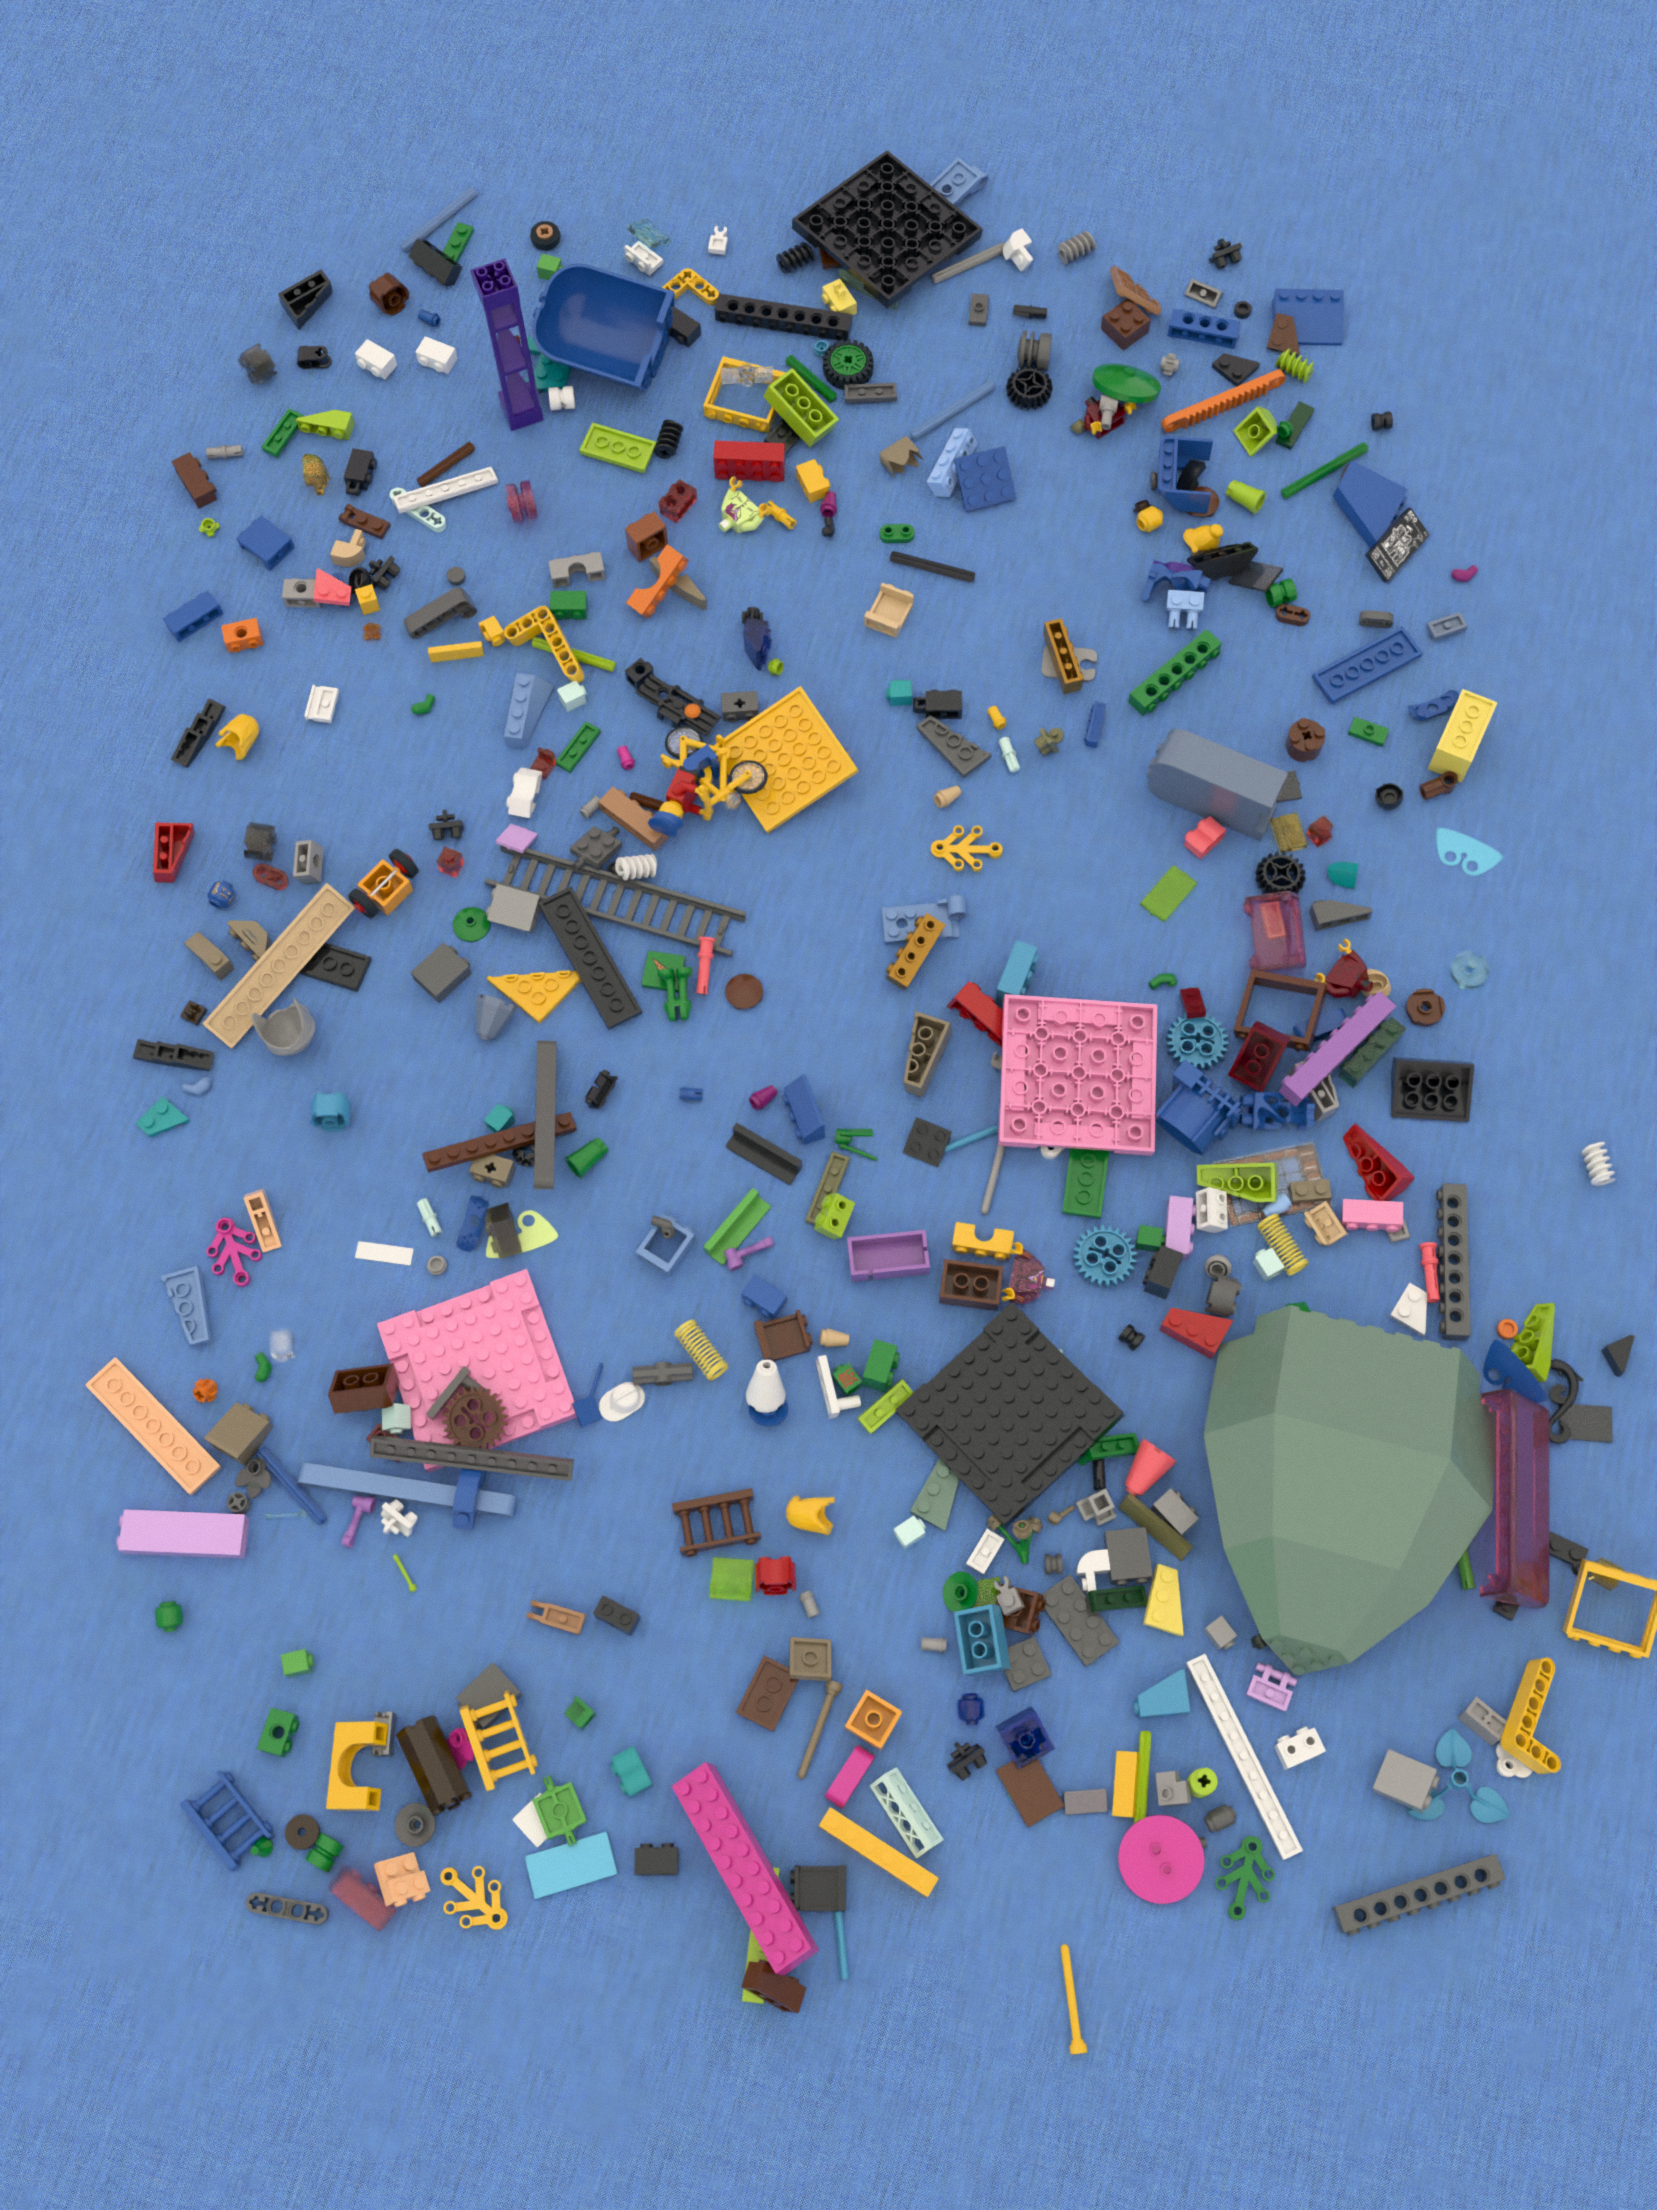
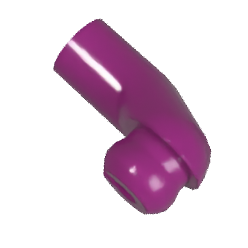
M1472 565L1467 570L1454 569L1451 572V576L1457 581L1467 582L1478 572V568Z

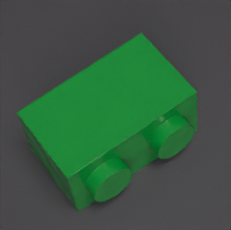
M551 591L550 611L557 620L587 619L588 598L586 591Z

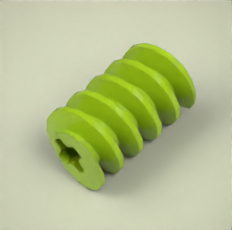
M1289 348L1279 356L1275 367L1280 366L1282 371L1286 369L1287 374L1292 372V377L1298 376L1299 381L1303 380L1304 383H1307L1313 373L1314 362L1307 365V358L1302 362V355L1295 358L1296 352L1290 355L1291 349Z
M1207 1767L1196 1769L1186 1780L1190 1784V1794L1196 1798H1204L1210 1795L1218 1784L1216 1774ZM1202 1779V1783L1205 1784V1786L1201 1787L1202 1785L1200 1782H1198V1780Z

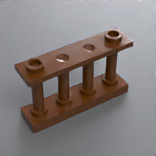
M752 1488L672 1503L674 1515L681 1517L686 1546L679 1547L681 1555L692 1557L696 1556L697 1552L742 1543L746 1545L757 1544V1540H761L760 1532L754 1533L749 1509L750 1501L754 1500ZM738 1503L741 1506L746 1535L734 1537L729 1508L731 1504ZM718 1507V1509H721L726 1539L714 1541L709 1511H711V1508ZM698 1511V1513H701L706 1542L694 1545L689 1515H691L690 1512Z

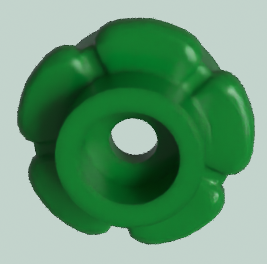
M1281 421L1279 426H1277V432L1282 438L1290 437L1293 434V426L1290 422Z

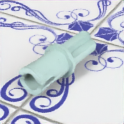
M1003 737L998 742L1003 752L1002 758L1006 760L1009 771L1014 773L1020 768L1015 756L1016 751L1012 748L1010 738Z
M425 1198L417 1202L423 1216L422 1221L426 1223L431 1237L438 1236L437 1233L441 1234L443 1231L436 1219L437 1214L433 1212L428 1199Z

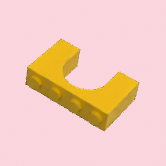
M375 1721L335 1723L326 1809L337 1811H379L381 1789L357 1787L352 1780L351 1765L355 1755L363 1747L386 1746L388 1724Z

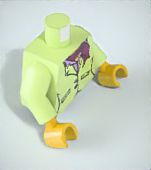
M732 477L729 481L732 487L728 489L721 506L723 521L718 525L723 532L730 528L736 533L755 530L764 520V516L771 514V509L767 508L765 503L760 504L758 508L740 490L736 491L737 488L742 486V481L738 480L735 485L736 477Z

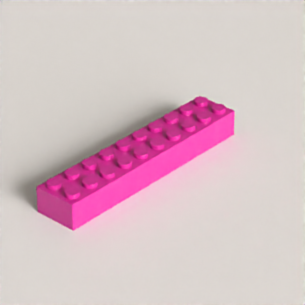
M705 1762L672 1785L675 1794L775 1974L786 1975L817 1953L819 1949L715 1765Z

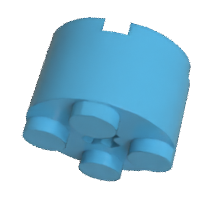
M342 1092L334 1094L316 1093L312 1100L311 1125L315 1128L318 1125L322 1127L323 1131L328 1132L342 1131L344 1126L348 1128L351 1112L350 1100Z

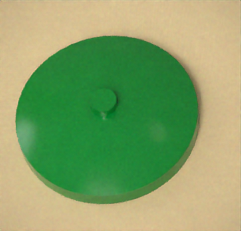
M1108 363L1100 365L1094 369L1092 383L1099 391L1124 402H1152L1158 398L1161 389L1159 381L1154 376L1142 369L1125 364Z

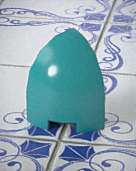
M1351 862L1332 863L1327 868L1328 876L1338 886L1355 889L1359 864Z

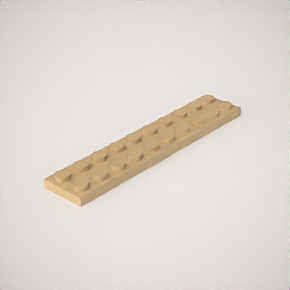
M326 883L206 1018L202 1025L232 1049L253 1025L251 1015L257 1013L261 1016L355 909L354 906Z

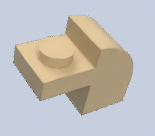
M355 529L350 543L339 540L335 541L330 553L333 564L342 567H354L365 559L366 556L363 549L366 545V539L362 530Z

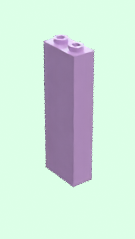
M124 1509L123 1515L120 1516L119 1520L121 1533L117 1537L116 1545L123 1554L245 1559L250 1518L245 1514Z

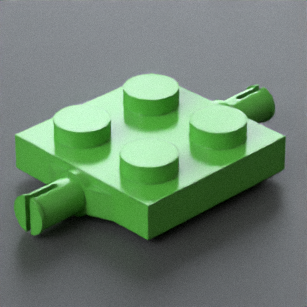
M551 1775L547 1776V1778L544 1777L542 1780L547 1791L541 1796L532 1799L546 1837L548 1840H551L557 1836L565 1835L568 1846H573V1844H577L573 1831L588 1822L572 1782L563 1786H554Z

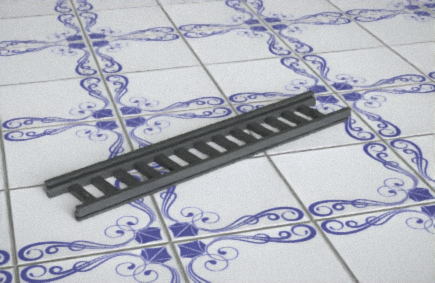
M501 846V852L513 855L504 880L501 883L486 878L485 881L487 886L496 888L497 884L539 895L544 900L548 898L545 894L555 869L559 868L565 870L557 893L568 887L573 873L583 875L576 891V896L581 903L590 878L597 879L600 882L589 908L583 907L587 915L700 948L699 937L705 936L712 914L722 916L715 935L716 941L713 942V952L732 957L733 951L720 947L729 921L734 919L745 923L746 920L745 911L635 879L631 880L628 878V880H623L622 876L618 874H612L611 872L587 865H582L576 870L572 866L573 861L529 848L522 854ZM521 858L531 860L520 888L511 886ZM538 864L548 865L538 892L528 891ZM610 883L617 885V888L606 914L597 910L607 884ZM628 888L635 892L623 919L616 917L615 914L624 890ZM645 893L652 895L643 922L640 924L632 920L642 894ZM662 898L670 902L661 926L657 929L650 927L659 900ZM679 903L686 905L687 908L677 934L667 932ZM696 908L705 912L695 939L685 937V934Z

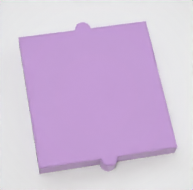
M510 824L496 839V844L523 854L538 837V833L527 830L525 827L522 828Z

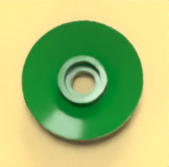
M476 907L461 910L453 921V929L457 937L466 942H475L484 938L490 929V921L487 920L486 912ZM469 920H474L471 924L467 923Z
M960 1571L952 1574L947 1579L943 1588V1599L949 1610L956 1612L971 1609L975 1605L979 1592L975 1578L967 1572Z

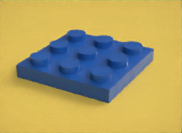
M1005 446L953 459L965 511L1016 499Z

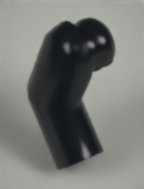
M826 517L824 519L825 527H823L822 535L830 538L835 533L833 518Z

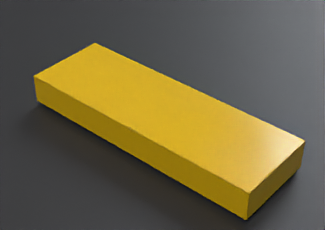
M478 641L429 647L428 654L432 663L484 656L482 642Z
M1116 1752L1112 1816L1135 1818L1138 1752Z

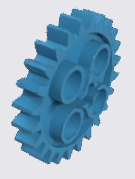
M1185 1013L1183 1014V1019L1178 1016L1176 1019L1177 1023L1172 1022V1028L1168 1029L1167 1033L1169 1035L1166 1036V1040L1169 1041L1166 1047L1171 1048L1168 1053L1175 1054L1173 1061L1179 1059L1178 1065L1180 1066L1186 1059L1195 1067H1199L1201 1071H1203L1204 1066L1208 1069H1211L1212 1064L1217 1066L1218 1060L1222 1061L1224 1057L1222 1054H1226V1047L1229 1042L1225 1041L1228 1039V1035L1224 1034L1226 1028H1220L1222 1022L1215 1023V1016L1209 1019V1013L1206 1014V1017L1187 1019ZM1184 1029H1190L1193 1033L1188 1034ZM1209 1031L1212 1035L1207 1036L1203 1032ZM1188 1046L1191 1051H1185L1182 1047ZM1206 1048L1210 1051V1053L1206 1054L1202 1052L1201 1049Z
M1101 1225L1100 1230L1093 1226V1232L1087 1229L1086 1236L1081 1234V1241L1077 1240L1075 1244L1077 1247L1073 1249V1252L1077 1254L1073 1256V1260L1078 1261L1074 1267L1080 1268L1078 1275L1084 1273L1083 1280L1085 1281L1090 1278V1285L1096 1281L1099 1288L1102 1283H1105L1106 1288H1108L1109 1283L1116 1287L1117 1280L1123 1283L1124 1277H1130L1129 1272L1134 1271L1132 1265H1136L1137 1260L1133 1259L1137 1256V1252L1132 1251L1135 1249V1245H1129L1131 1238L1125 1239L1126 1232L1120 1235L1119 1228L1112 1231L1111 1225L1108 1227V1230H1105L1104 1225ZM1101 1240L1105 1246L1099 1247L1095 1242ZM1120 1249L1123 1254L1116 1255L1113 1250ZM1104 1253L1108 1255L1105 1259L1102 1258ZM1093 1257L1097 1262L1091 1264L1087 1261V1258ZM1105 1266H1112L1115 1271L1107 1272Z

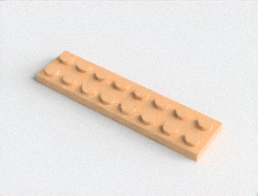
M116 1357L85 1384L191 1496L221 1468L214 1458Z

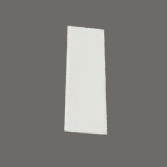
M358 1241L355 1258L411 1265L414 1249Z

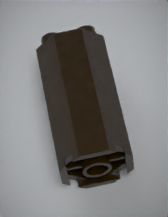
M435 1715L416 1721L414 1726L411 1727L409 1725L396 1734L433 1817L440 1815L447 1808L449 1811L461 1806L460 1802H464L472 1797L471 1791Z

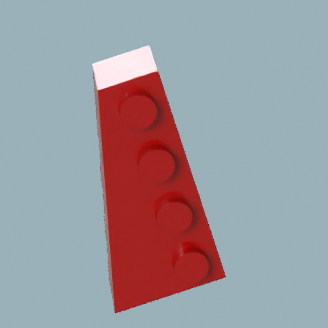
M968 981L948 1003L947 1007L951 1010L956 1008L960 1012V1017L964 1020L966 1018L972 1020L976 1029L988 1032V1038L1002 1047L1003 1008H999L993 998L983 994L977 984Z

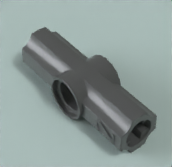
M658 1362L653 1366L632 1367L633 1384L666 1386L672 1384V1382L693 1381L692 1363L671 1364L669 1362Z

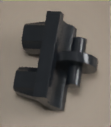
M1223 238L1219 239L1218 245L1214 247L1215 253L1212 254L1209 261L1210 264L1215 263L1218 270L1228 265L1225 259L1227 257L1230 258L1232 264L1239 262L1242 259L1240 253L1241 243L1231 246L1230 241L1225 242Z
M391 555L382 567L383 561L381 559H378L377 562L370 561L369 567L371 570L369 574L373 576L375 572L377 573L372 579L373 588L378 586L386 590L391 583L385 577L386 573L395 578L400 572L401 568L394 563L395 558Z
M447 809L442 811L443 815L436 816L437 821L443 822L429 824V830L432 831L434 840L445 839L444 830L450 829L451 838H462L464 822L462 820L449 821L455 819V814H448Z
M956 1742L954 1744L956 1751L950 1754L954 1760L948 1763L947 1767L963 1781L971 1775L966 1767L968 1764L973 1762L977 1769L987 1764L983 1755L985 1751L977 1743L971 1747L968 1742L963 1746Z

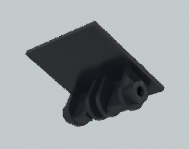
M916 1117L902 1153L938 1167L947 1143L951 1139L952 1131Z

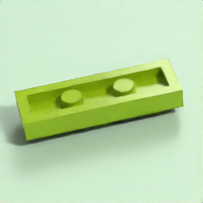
M900 1379L857 1417V1420L871 1434L896 1412L895 1410L914 1392L903 1379Z

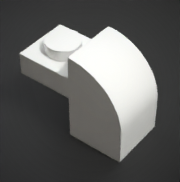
M1023 229L1015 231L1003 246L1005 259H1012L1021 272L1033 260L1026 250L1032 241Z
M1108 1549L1091 1551L1081 1558L1076 1569V1577L1084 1576V1578H1081L1082 1590L1086 1591V1593L1096 1590V1574L1109 1573Z

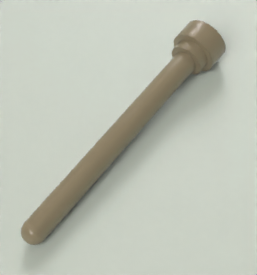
M832 1680L826 1682L825 1692L827 1694L797 1774L799 1779H804L807 1774L834 1697L841 1693L843 1685Z

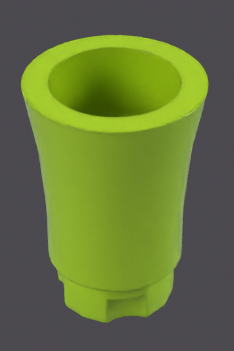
M1236 480L1230 482L1226 491V496L1246 507L1254 514L1261 509L1267 495L1266 491L1256 489Z

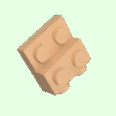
M414 1852L374 1864L386 1906L394 1904L395 1908L407 1904V1900L413 1899V1902H417L426 1898L425 1894L430 1892L425 1871L419 1870Z

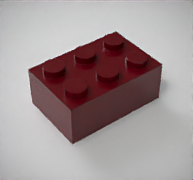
M1256 1021L1251 1027L1228 1076L1257 1091L1263 1092L1291 1037Z

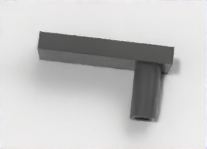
M463 1366L428 1410L426 1416L433 1421L461 1385L469 1392L471 1386L475 1387L476 1392L479 1387H483L469 1376L471 1371L467 1367Z

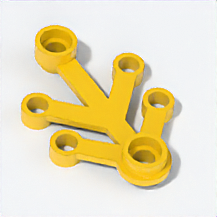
M957 825L953 828V833L944 841L937 840L932 843L931 853L936 858L947 860L953 866V869L959 872L963 870L964 862L961 859H955L950 854L957 853L971 866L973 871L979 872L982 869V861L974 859L969 853L988 854L990 858L998 859L1002 856L1003 848L1001 844L996 842L991 843L989 846L970 845L976 838L982 836L983 830L980 826H974L971 833L958 845H951L957 838H961L964 835V828ZM956 830H960L961 833L958 834V833H956L955 831H956ZM978 830L980 831V833L975 834L974 831ZM960 863L962 866L956 867L955 864Z
M476 1866L472 1870V1876L475 1878L476 1894L458 1879L459 1875L455 1869L445 1868L441 1872L440 1879L443 1884L454 1886L470 1900L458 1903L448 1901L444 1904V1911L452 1915L459 1911L480 1909L486 1915L478 1917L464 1915L460 1918L461 1927L468 1929L475 1925L488 1924L490 1928L498 1930L503 1928L508 1921L507 1912L501 1908L500 1903L502 1885L497 1880L489 1882L488 1890L492 1893V1907H490L485 1902L484 1877L486 1871L481 1866ZM477 1869L482 1870V1875L480 1877H476L475 1875ZM451 1872L452 1879L447 1881L445 1875ZM493 1883H497L499 1886L496 1891L491 1889ZM449 1904L454 1905V1910L452 1912H448L447 1906ZM495 1914L500 1915V1921L497 1923L493 1921ZM465 1918L470 1919V1924L468 1926L463 1925V1920Z

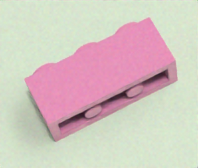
M1343 1199L1341 1223L1347 1230L1363 1228L1367 1231L1382 1229L1391 1233L1397 1232L1403 1226V1202Z

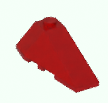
M1353 1124L1343 1136L1350 1156L1357 1164L1358 1174L1362 1176L1365 1182L1366 1192L1374 1201H1390L1404 1192L1415 1179L1400 1161L1357 1124Z

